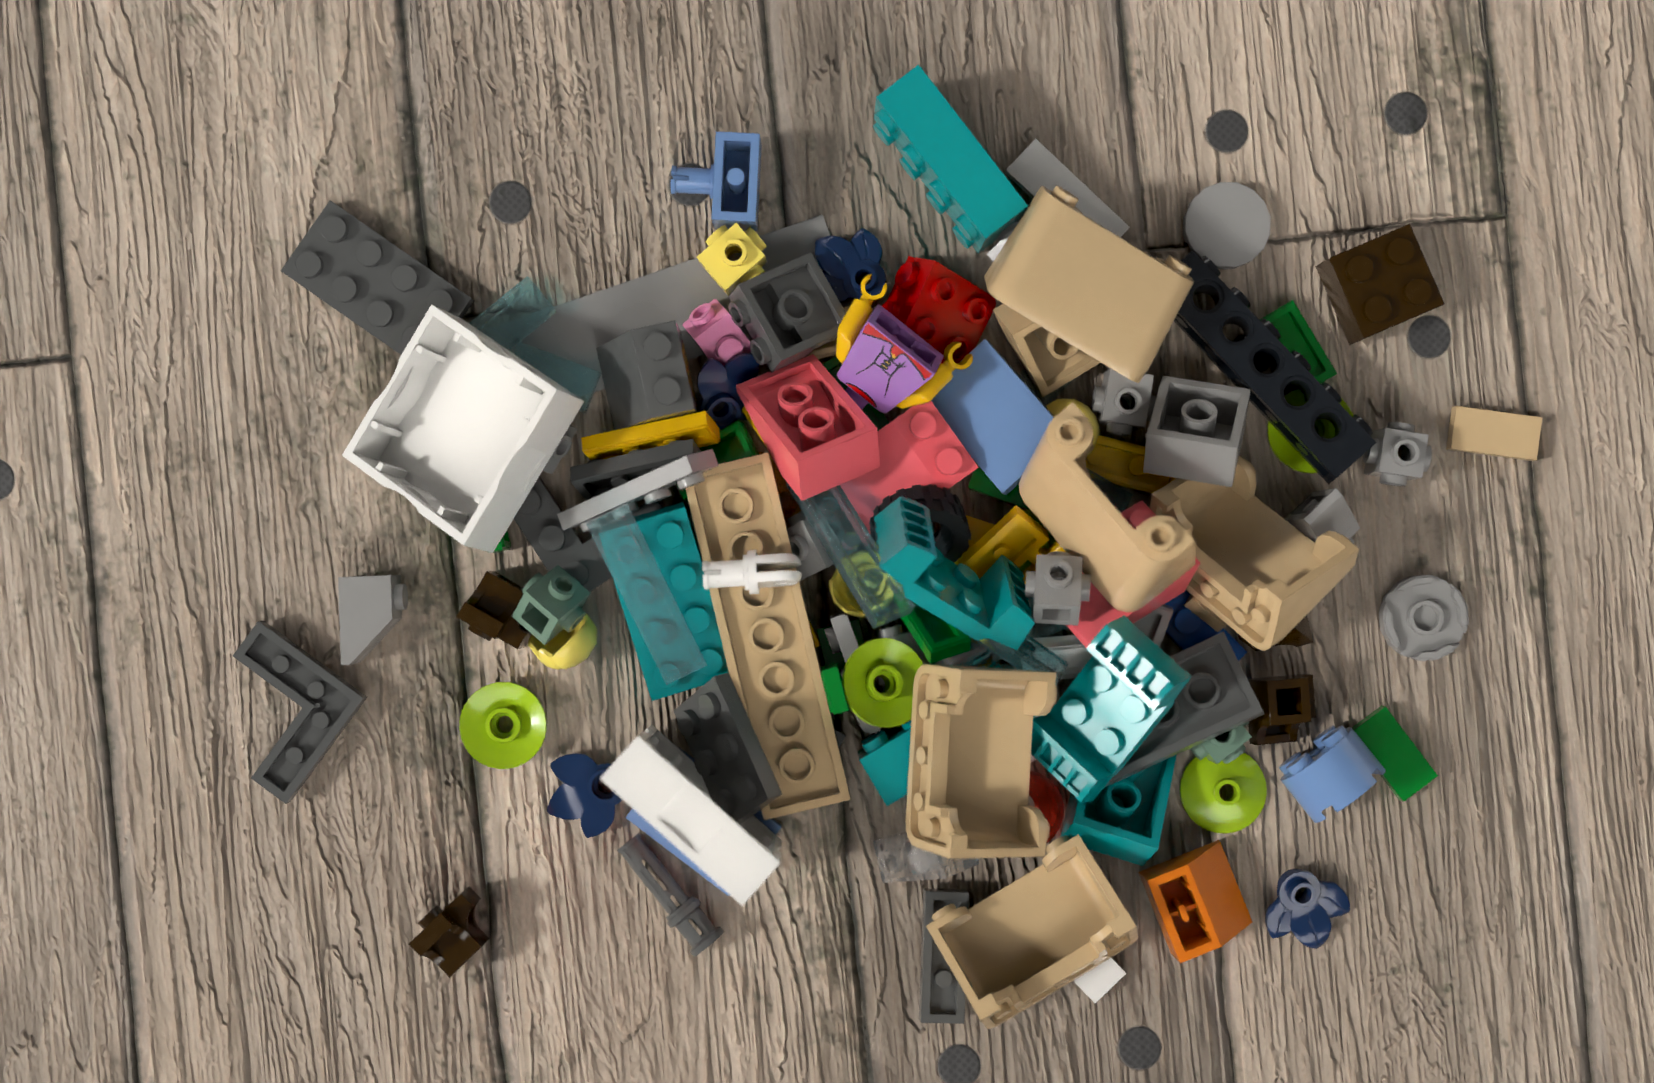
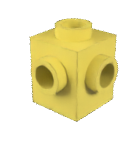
M735 223L729 229L726 225H723L712 233L706 240L708 247L696 257L702 267L729 296L738 284L765 273L762 266L767 263V260L762 251L767 246L751 227L743 231ZM734 253L742 254L740 259L736 261L729 260L730 256Z

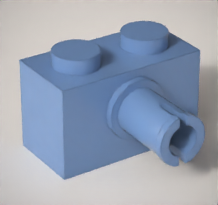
M716 131L714 164H711V169L672 166L671 194L710 195V199H712L711 220L714 229H718L723 225H726L729 229L737 223L743 231H746L749 227L754 231H758L762 150L760 134Z

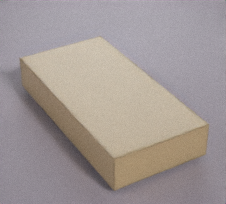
M1454 406L1451 408L1446 450L1535 461L1538 456L1542 417Z

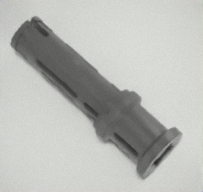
M639 833L617 850L669 914L666 917L668 920L667 924L670 928L676 927L692 947L690 953L693 957L700 954L724 933V930L720 926L715 927L699 907L701 901L693 895L691 897L687 896L666 867L642 840ZM642 859L647 862L667 889L665 891L643 865ZM671 895H673L674 898L680 904L678 907L671 900ZM689 919L693 920V922L701 930L702 935L698 934V932L690 924Z

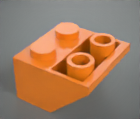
M1219 840L1138 872L1170 953L1179 963L1222 947L1252 923Z

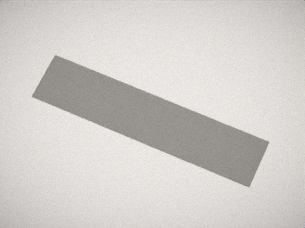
M823 214L759 236L767 246L762 251L767 260V263L762 266L765 272L812 252L816 259L815 241L818 238L830 236ZM734 253L730 256L729 260L736 261L740 259L742 254ZM694 258L481 332L580 398L605 389L596 350L597 347L631 329L675 320L682 333L687 360L705 355L685 330L683 323L689 319L690 314L695 308L704 303H710L714 299H717L729 312L731 300L729 298L730 295L728 296L702 267L698 259ZM849 299L841 303L842 307L852 304L853 300ZM745 325L740 327L746 337L751 339L752 337Z

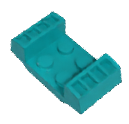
M900 496L874 517V522H876L875 532L878 536L877 544H879V566L903 586L904 597L975 640L991 639L1012 649H1019L1035 621L1031 614L1032 608L1029 605V598H1025L1026 584L1023 580L1024 574L1016 564L1004 555H1001L979 579L970 567L962 563L958 565L945 558L942 552L935 546L929 508L903 496Z
M1126 616L1106 624L1086 648L1093 656L1051 711L1045 716L1033 719L1031 755L1081 803L1093 801L1107 783L1125 766L1173 706L1176 697L1192 677L1174 659L1161 650L1157 644L1151 641L1143 631H1140L1130 622Z

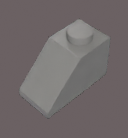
M1337 488L1312 492L1285 518L1286 521L1314 543L1317 537L1324 532L1335 531L1346 536L1354 544L1355 541L1351 537L1360 529L1346 500Z
M401 575L338 577L341 665L361 663L402 619V610H406L408 606V590L406 584H401Z

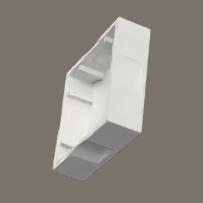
M431 304L399 358L398 365L389 384L371 405L342 456L382 486L395 490L405 496L420 514L463 546L493 553L584 401L460 317Z
M650 725L645 731L640 733L600 777V780L742 906L781 863V853L779 850L782 840L754 815L739 825L712 801L702 776L696 770L694 761L653 725Z

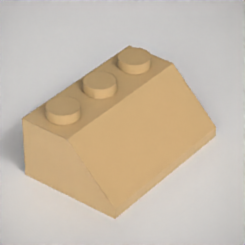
M1005 304L993 310L1010 346L1042 397L1101 363Z

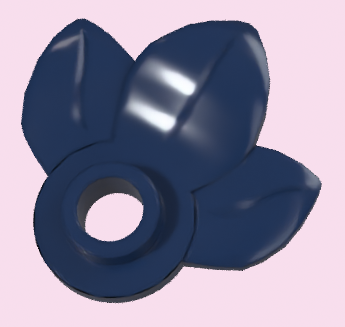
M861 228L852 237L851 242L838 236H825L815 241V256L818 264L840 303L849 299H860L862 293L860 285L857 284V279L862 274H872L871 282L865 286L867 293L878 295L882 291L885 282L887 283L885 272L880 266L883 251L880 242L871 232Z
M751 352L734 356L728 360L725 366L718 360L709 358L698 373L697 388L702 396L698 412L706 411L720 430L737 420H748L742 411L744 404L737 393L736 385L758 376L759 364ZM725 402L722 410L718 412L713 411V408L718 403Z
M581 753L567 754L551 762L550 767L553 773L563 784L553 794L547 807L548 814L561 819H580L586 838H591L605 832L614 821L616 804L623 800L614 791L605 792L600 787V777L608 770L612 763L598 765L588 755Z
M1290 869L1284 872L1278 880V898L1267 908L1265 923L1268 933L1272 938L1282 937L1292 931L1294 936L1303 945L1317 949L1326 942L1330 935V918L1349 913L1350 902L1342 888L1335 882L1319 881L1312 872L1306 869ZM1305 887L1300 895L1295 896L1298 889Z

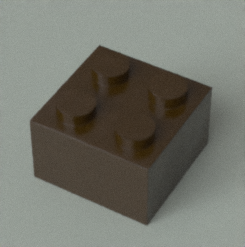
M1410 224L1330 257L1315 266L1349 345L1445 304Z

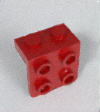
M908 256L906 262L897 271L895 285L882 307L942 355L950 343H962L953 352L952 356L953 361L959 363L976 348L995 309L996 300L992 295L939 262Z

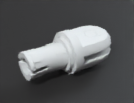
M747 550V555H743L741 560L703 561L704 590L745 586V590H749L750 594H759L760 588L794 585L800 581L802 577L801 572L768 570L799 567L801 560L794 554L757 555V550Z

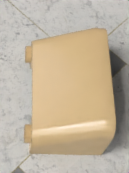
M1041 185L986 272L984 278L987 290L993 297L1124 377L1139 383L1150 368L1194 283V280L1188 275L1192 269L1172 255H1169L1165 261L1160 258H1153L1083 215L1075 207L1079 199L1067 190L1056 185L1053 191Z
M1072 402L1056 415L1046 428L1021 476L1019 493L1025 505L1063 550L1072 556L1083 557L1082 572L1084 574H1091V583L1108 603L1116 610L1135 612L1144 607L1195 566V540L1180 523L1164 515L1153 516L1145 520L1136 529H1133L1091 480L1086 468V458L1088 453L1094 449L1092 443L1094 439L1093 427L1088 418Z
M1239 456L1232 487L1176 478L1152 493L1150 509L1157 516L1164 515L1175 519L1195 540V557L1201 563L1186 590L1252 646L1265 651L1282 641L1354 567L1359 548L1346 536L1335 531L1324 532L1317 537L1315 543L1255 496L1256 471L1248 460Z
M934 664L920 666L916 672L913 685L906 804V833L914 847L949 859L1046 857V841L1049 838L1050 832L1049 824L1039 809L1028 805L1033 716L1047 715L1056 703V672Z
M1079 834L1071 839L1065 835L1046 846L1047 855L1043 858L1042 865L971 908L967 909L965 906L956 908L954 903L949 904L932 915L933 922L926 925L980 1021L987 1029L994 1028L1008 1021L1122 952L1138 939L1136 924Z

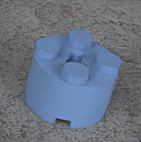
M1334 725L1329 727L1313 740L1317 747L1309 754L1306 752L1301 755L1298 752L1279 766V769L1284 774L1280 779L1314 823L1327 819L1321 812L1326 808L1332 806L1336 812H1339L1351 804L1377 782L1372 774L1383 775L1386 771L1352 727L1344 728L1343 725L1337 728Z

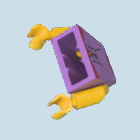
M869 274L861 282L862 295L860 299L853 300L837 329L836 357L842 363L837 377L848 386L845 391L861 410L868 403L882 413L889 412L895 406L905 409L929 403L953 378L952 372L955 369H966L971 365L973 355L969 353L960 363H955L952 357L953 352L962 343H950L942 355L880 304L873 310L871 307L873 301H878L884 297L887 283L885 282L882 291L878 295H870L865 289L866 283L872 276V274Z

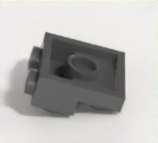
M812 252L738 284L729 297L731 303H729V313L732 316V320L738 327L745 325L753 339L750 342V350L754 359L760 365L766 363L771 373L808 356L813 349L837 339L838 326L846 314Z

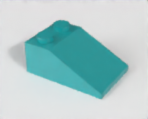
M1177 755L1103 788L1091 802L1081 803L1071 793L1060 837L1067 835L1071 839L1079 834L1089 850L1144 866L1159 848Z

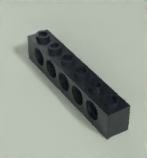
M1192 250L1181 261L1192 269L1188 275L1191 276L1194 283L1174 322L1236 387L1251 389L1249 401L1312 468L1330 484L1377 443L1371 437L1373 434L1372 429L1360 416L1356 414L1351 416L1340 405L1342 399L1331 385L1326 382L1320 384L1309 372L1311 370L1310 364L1299 352L1295 350L1290 352L1279 341L1281 335L1271 322L1266 319L1260 321L1249 310L1251 304L1239 289L1235 287L1229 289L1219 278L1221 275L1219 269L1208 257L1202 256L1200 258ZM1198 293H1206L1213 298L1215 307L1210 310H1202L1194 304L1193 296ZM1228 324L1238 325L1243 330L1245 339L1239 342L1228 340L1223 333V327ZM1260 355L1269 357L1274 363V372L1270 374L1259 372L1253 364V358ZM1295 387L1301 390L1305 398L1304 405L1293 406L1289 404L1284 397V389ZM1326 419L1330 421L1335 428L1334 438L1327 439L1319 436L1315 430V420Z

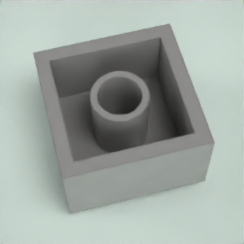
M1162 376L1146 436L1143 472L1232 487L1246 426L1251 389Z

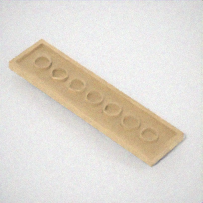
M769 452L718 464L719 466L702 473L705 481L686 488L702 561L741 560L743 555H747V550H757V555L793 554ZM795 567V568H791V569L768 570V571H797V569H796V567ZM800 582L790 586L760 588L759 594H750L749 590H745V586L710 588L709 591L729 675L782 792L781 796L761 809L763 819L768 820L851 800Z

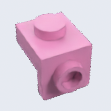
M717 299L695 308L690 314L689 319L683 323L685 330L694 339L707 358H714L721 362L723 366L734 356L751 352L749 339L740 327L734 323L732 316Z

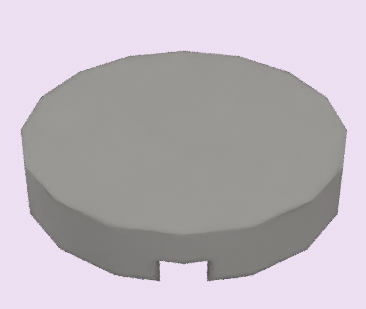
M1219 182L1204 188L1189 203L1183 217V237L1190 250H1193L1200 258L1202 256L1208 257L1218 269H1235L1252 261L1264 249L1270 236L1271 217L1265 201L1253 189L1238 182Z
M1433 575L1408 576L1395 583L1384 595L1378 612L1380 630L1387 644L1400 655L1418 661L1438 660L1452 653L1460 644L1458 642L1462 639L1463 633H1466L1469 624L1468 606L1461 592L1452 584Z

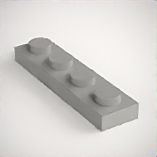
M713 449L686 455L562 511L557 516L563 530L581 526L582 531L587 532L607 524L606 515L612 513L614 519L639 510L637 502L645 499L646 504H651L671 496L669 488L678 484L679 490H683L705 481L702 473L719 465Z

